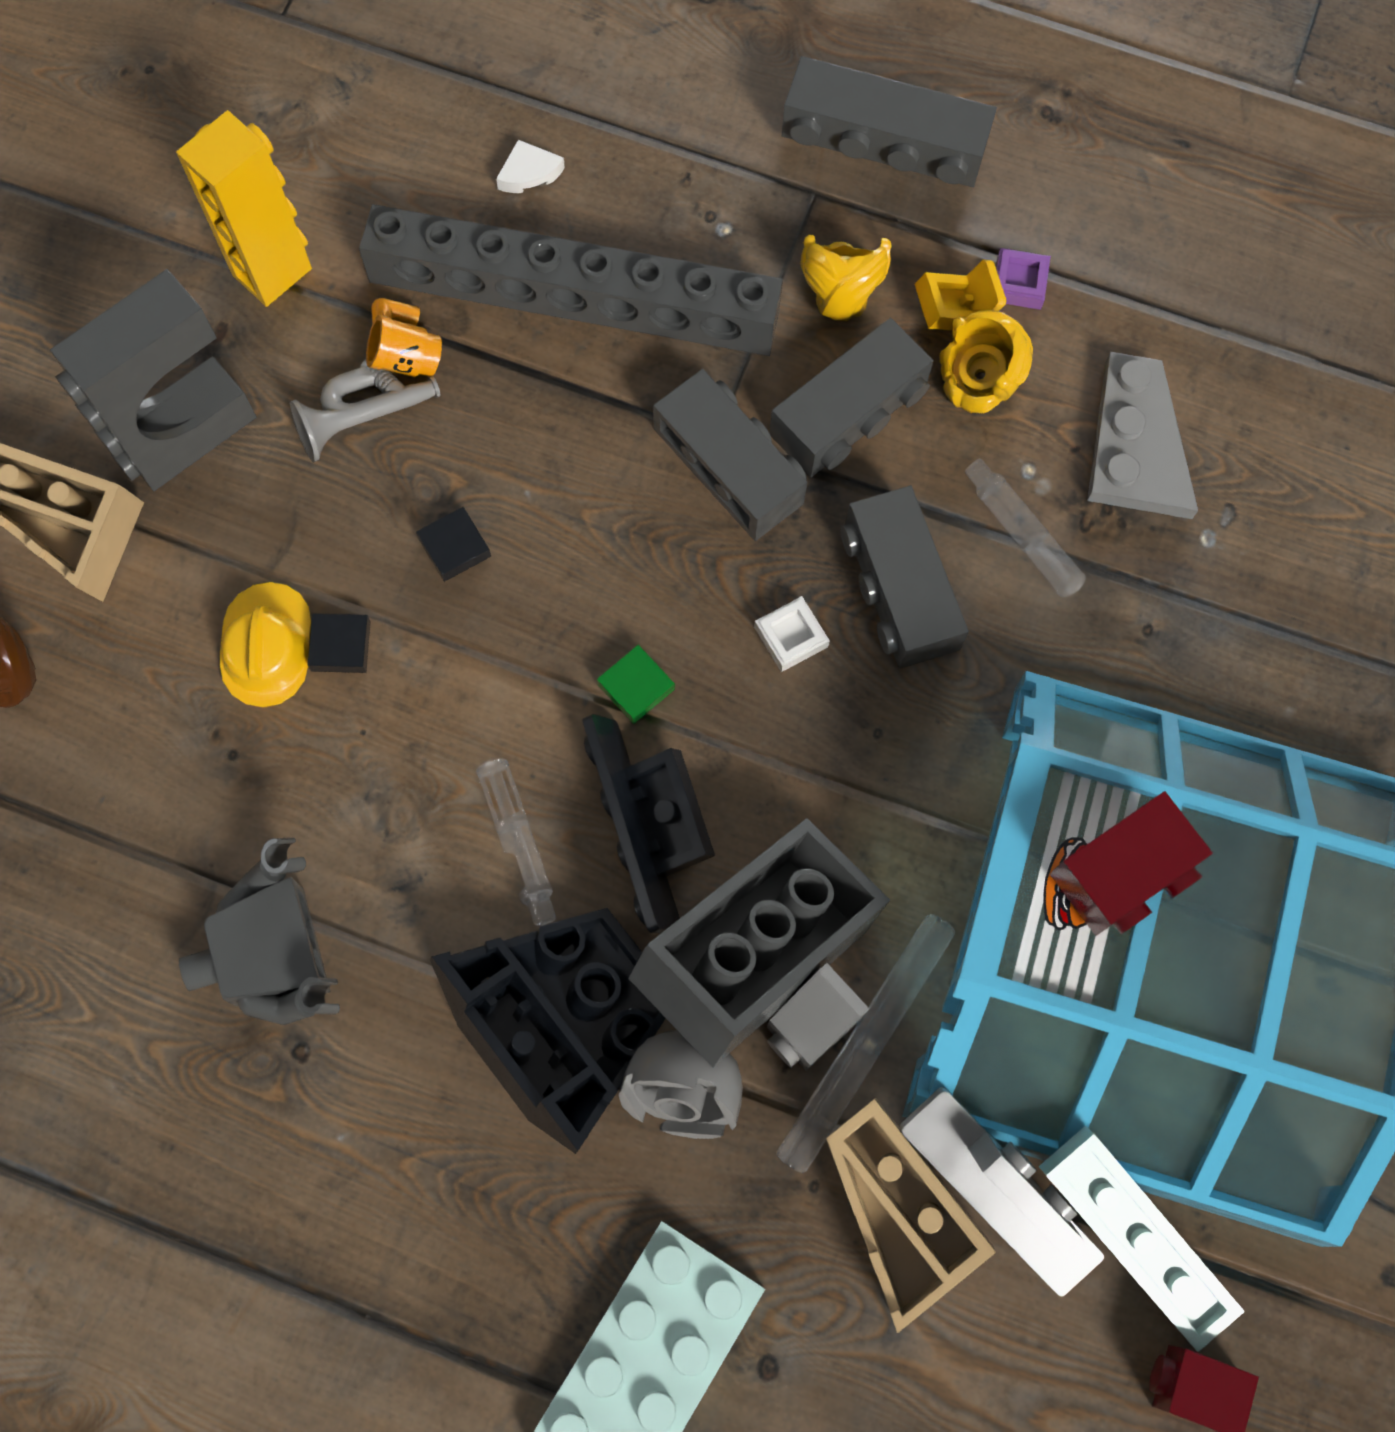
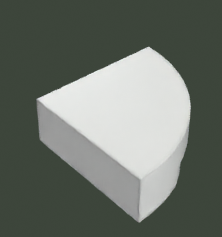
M518 140L496 179L498 190L509 193H523L525 188L535 187L544 182L548 185L563 172L565 168L564 158Z

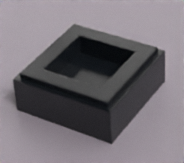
M464 506L416 531L419 541L444 582L491 557L490 549Z
M312 613L308 667L311 672L366 673L371 624L368 615Z

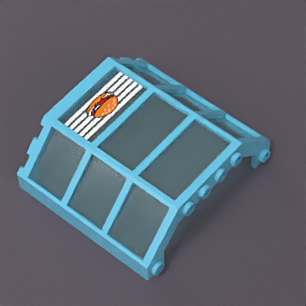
M1025 671L1015 688L1002 736L1003 739L1013 741L1010 748L1009 762L951 984L942 1008V1012L951 1014L952 1018L950 1023L941 1022L937 1035L931 1036L926 1053L917 1059L902 1117L907 1118L938 1088L944 1087L1003 1148L1009 1142H1012L1024 1155L1043 1161L1048 1159L1084 1126H1087L1143 1192L1319 1247H1342L1395 1152V777ZM1166 791L1213 852L1211 856L1196 866L1203 878L1173 899H1170L1164 889L1145 902L1153 913L1123 934H1120L1115 926L1111 925L1095 936L1056 884L1050 873L1063 860Z

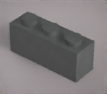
M890 317L776 406L771 413L770 436L788 455L798 461L810 478L824 467L832 470L845 460L851 452V446L864 435L868 439L876 436L888 424L894 411L903 404L907 408L913 406L925 395L930 386L927 382L934 360Z
M701 369L653 405L654 430L754 541H757L804 505L807 477L802 466L795 458L790 455L784 457L772 444L770 433L763 423L755 417L749 419L737 406V399L732 390L721 380L715 382L704 369Z
M912 485L850 503L845 525L840 527L841 538L848 556L856 555L862 573L859 574L858 580L866 604H874L881 621L877 623V633L886 654L893 653L898 668L901 669L960 651L969 630Z

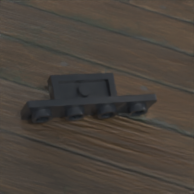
M592 714L582 720L587 734L584 739V746L588 757L597 766L603 786L600 792L601 801L607 814L613 818L620 840L617 843L618 856L622 865L630 872L635 888V911L640 921L647 927L650 933L661 934L680 919L667 876L715 856L681 750L669 748L631 766L617 721Z

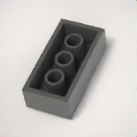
M806 818L649 942L628 979L698 1053L714 1067L783 1007L826 963L829 965L859 940L884 910L890 899Z

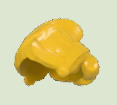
M814 235L806 236L801 254V270L806 282L816 293V304L820 314L835 321H849L852 317H860L866 310L868 297L884 281L891 262V241L887 238H881L879 248L869 250L854 248L846 242L819 245L815 242Z
M994 310L978 311L970 314L967 318H956L952 323L954 341L950 342L939 355L942 380L945 382L943 390L948 400L956 408H962L969 413H987L1000 402L1009 399L1018 389L1019 385L1024 383L1028 377L1032 364L1033 346L1030 337L1022 325L1011 316ZM979 372L985 373V377L982 379H977L976 375Z

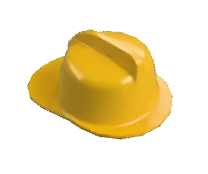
M274 582L253 585L239 593L227 608L223 620L220 648L221 676L231 695L246 705L262 708L279 705L294 696L305 681L308 670L311 634L310 610L302 595L288 585Z

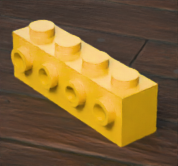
M227 110L212 123L201 127L195 136L178 149L176 153L232 276L262 304L268 307L312 269L305 250L308 241L295 224L294 218L297 216V211L282 189L286 185V181L272 162L270 154L274 149L271 142L255 124L250 123L245 126Z

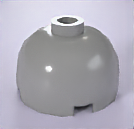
M670 1030L648 1038L637 1049L624 1073L618 1095L621 1106L632 1117L642 1123L647 1112L654 1117L666 1120L661 1124L660 1131L693 1139H714L723 1136L725 1125L729 1124L732 1130L736 1127L742 1104L743 1085L738 1063L730 1053L716 1066L712 1067L678 1030Z

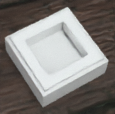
M802 596L759 618L754 623L756 632L781 672L829 646L830 640Z

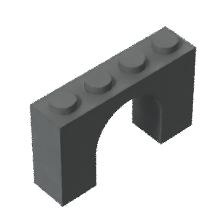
M168 269L50 349L64 370L56 375L55 378L76 403L75 406L92 426L93 431L109 450L112 458L131 481L141 476L153 492L257 418L243 390L213 356L162 392L144 399L149 390L164 375L217 339L202 308Z

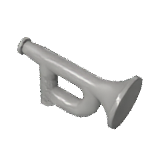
M365 359L360 368L339 374L325 384L320 396L323 410L309 408L298 400L290 402V409L304 449L310 460L316 462L320 460L321 452L327 441L339 431L414 406L433 396L438 398L441 394L434 377H430L429 381L405 386L390 371L369 368ZM374 385L383 393L356 403H345L342 401V398L347 394Z

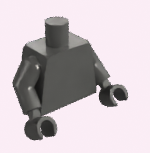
M294 837L272 838L263 845L261 860L217 904L216 913L204 920V928L210 949L179 958L180 973L188 991L218 983L223 1000L234 1006H239L246 1016L280 1025H287L315 1014L335 1015L340 1011L339 1004L325 1003V994L331 992L329 986L337 985L338 980L327 978L304 889L292 877L284 879L286 873L300 872L306 867L304 857L287 859L288 848L296 842Z

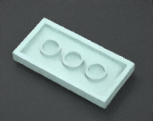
M661 1221L534 1432H682L765 1289Z

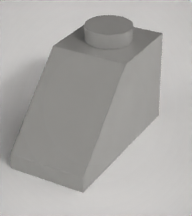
M826 963L769 1020L767 1029L773 1036L767 1042L789 1067L798 1062L807 1071L861 1020L869 1008L832 967Z

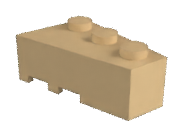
M0 443V526L8 530L24 543L29 550L61 573L76 588L103 602L144 502L119 484Z
M875 1098L826 1139L866 1243L875 1273L881 1284L897 1333H899L993 1256L996 1251L989 1239L919 1151L906 1139L900 1127L877 1098Z

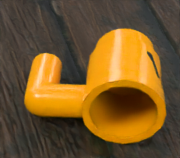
M387 298L375 299L371 307L372 327L367 342V366L377 370L383 369L416 377L419 374L432 377L439 365L442 339L440 335L428 333L426 328L416 326L419 321L420 307Z

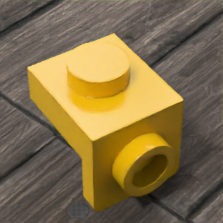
M982 260L968 275L925 272L914 284L928 329L953 330L952 323L958 317L967 318L970 314L983 310L1000 311L1006 305V297L994 261Z

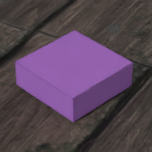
M1000 248L996 260V270L1006 297V304L1041 310L1045 301L1051 256Z

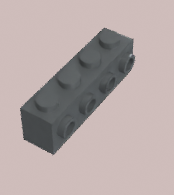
M801 56L784 105L781 137L793 139L797 143L806 146L815 145L842 152L851 158H864L887 164L899 171H913L932 176L948 184H962L974 188L997 107Z

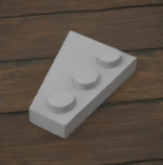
M1110 352L1105 362L1087 501L1193 519L1198 512V507L1163 362L1157 359Z

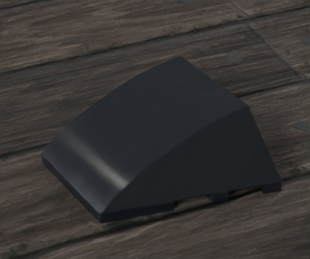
M608 908L540 926L538 931L502 940L501 937L485 941L484 946L452 955L449 951L431 956L430 959L459 1029L527 1120L574 1154L578 1152L621 1087L624 1073L634 1053L648 1038L655 1036L666 1019L628 979L643 952Z

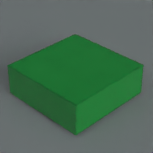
M639 645L597 679V685L633 724L675 690V683Z

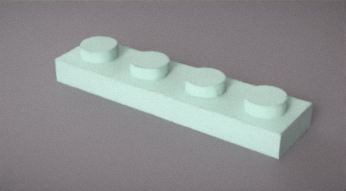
M1084 1126L1039 1166L1197 1352L1244 1313L1239 1304L1087 1126Z

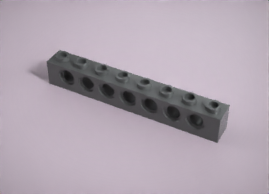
M375 204L371 206L359 246L369 283L766 356L771 354L780 311L782 278Z

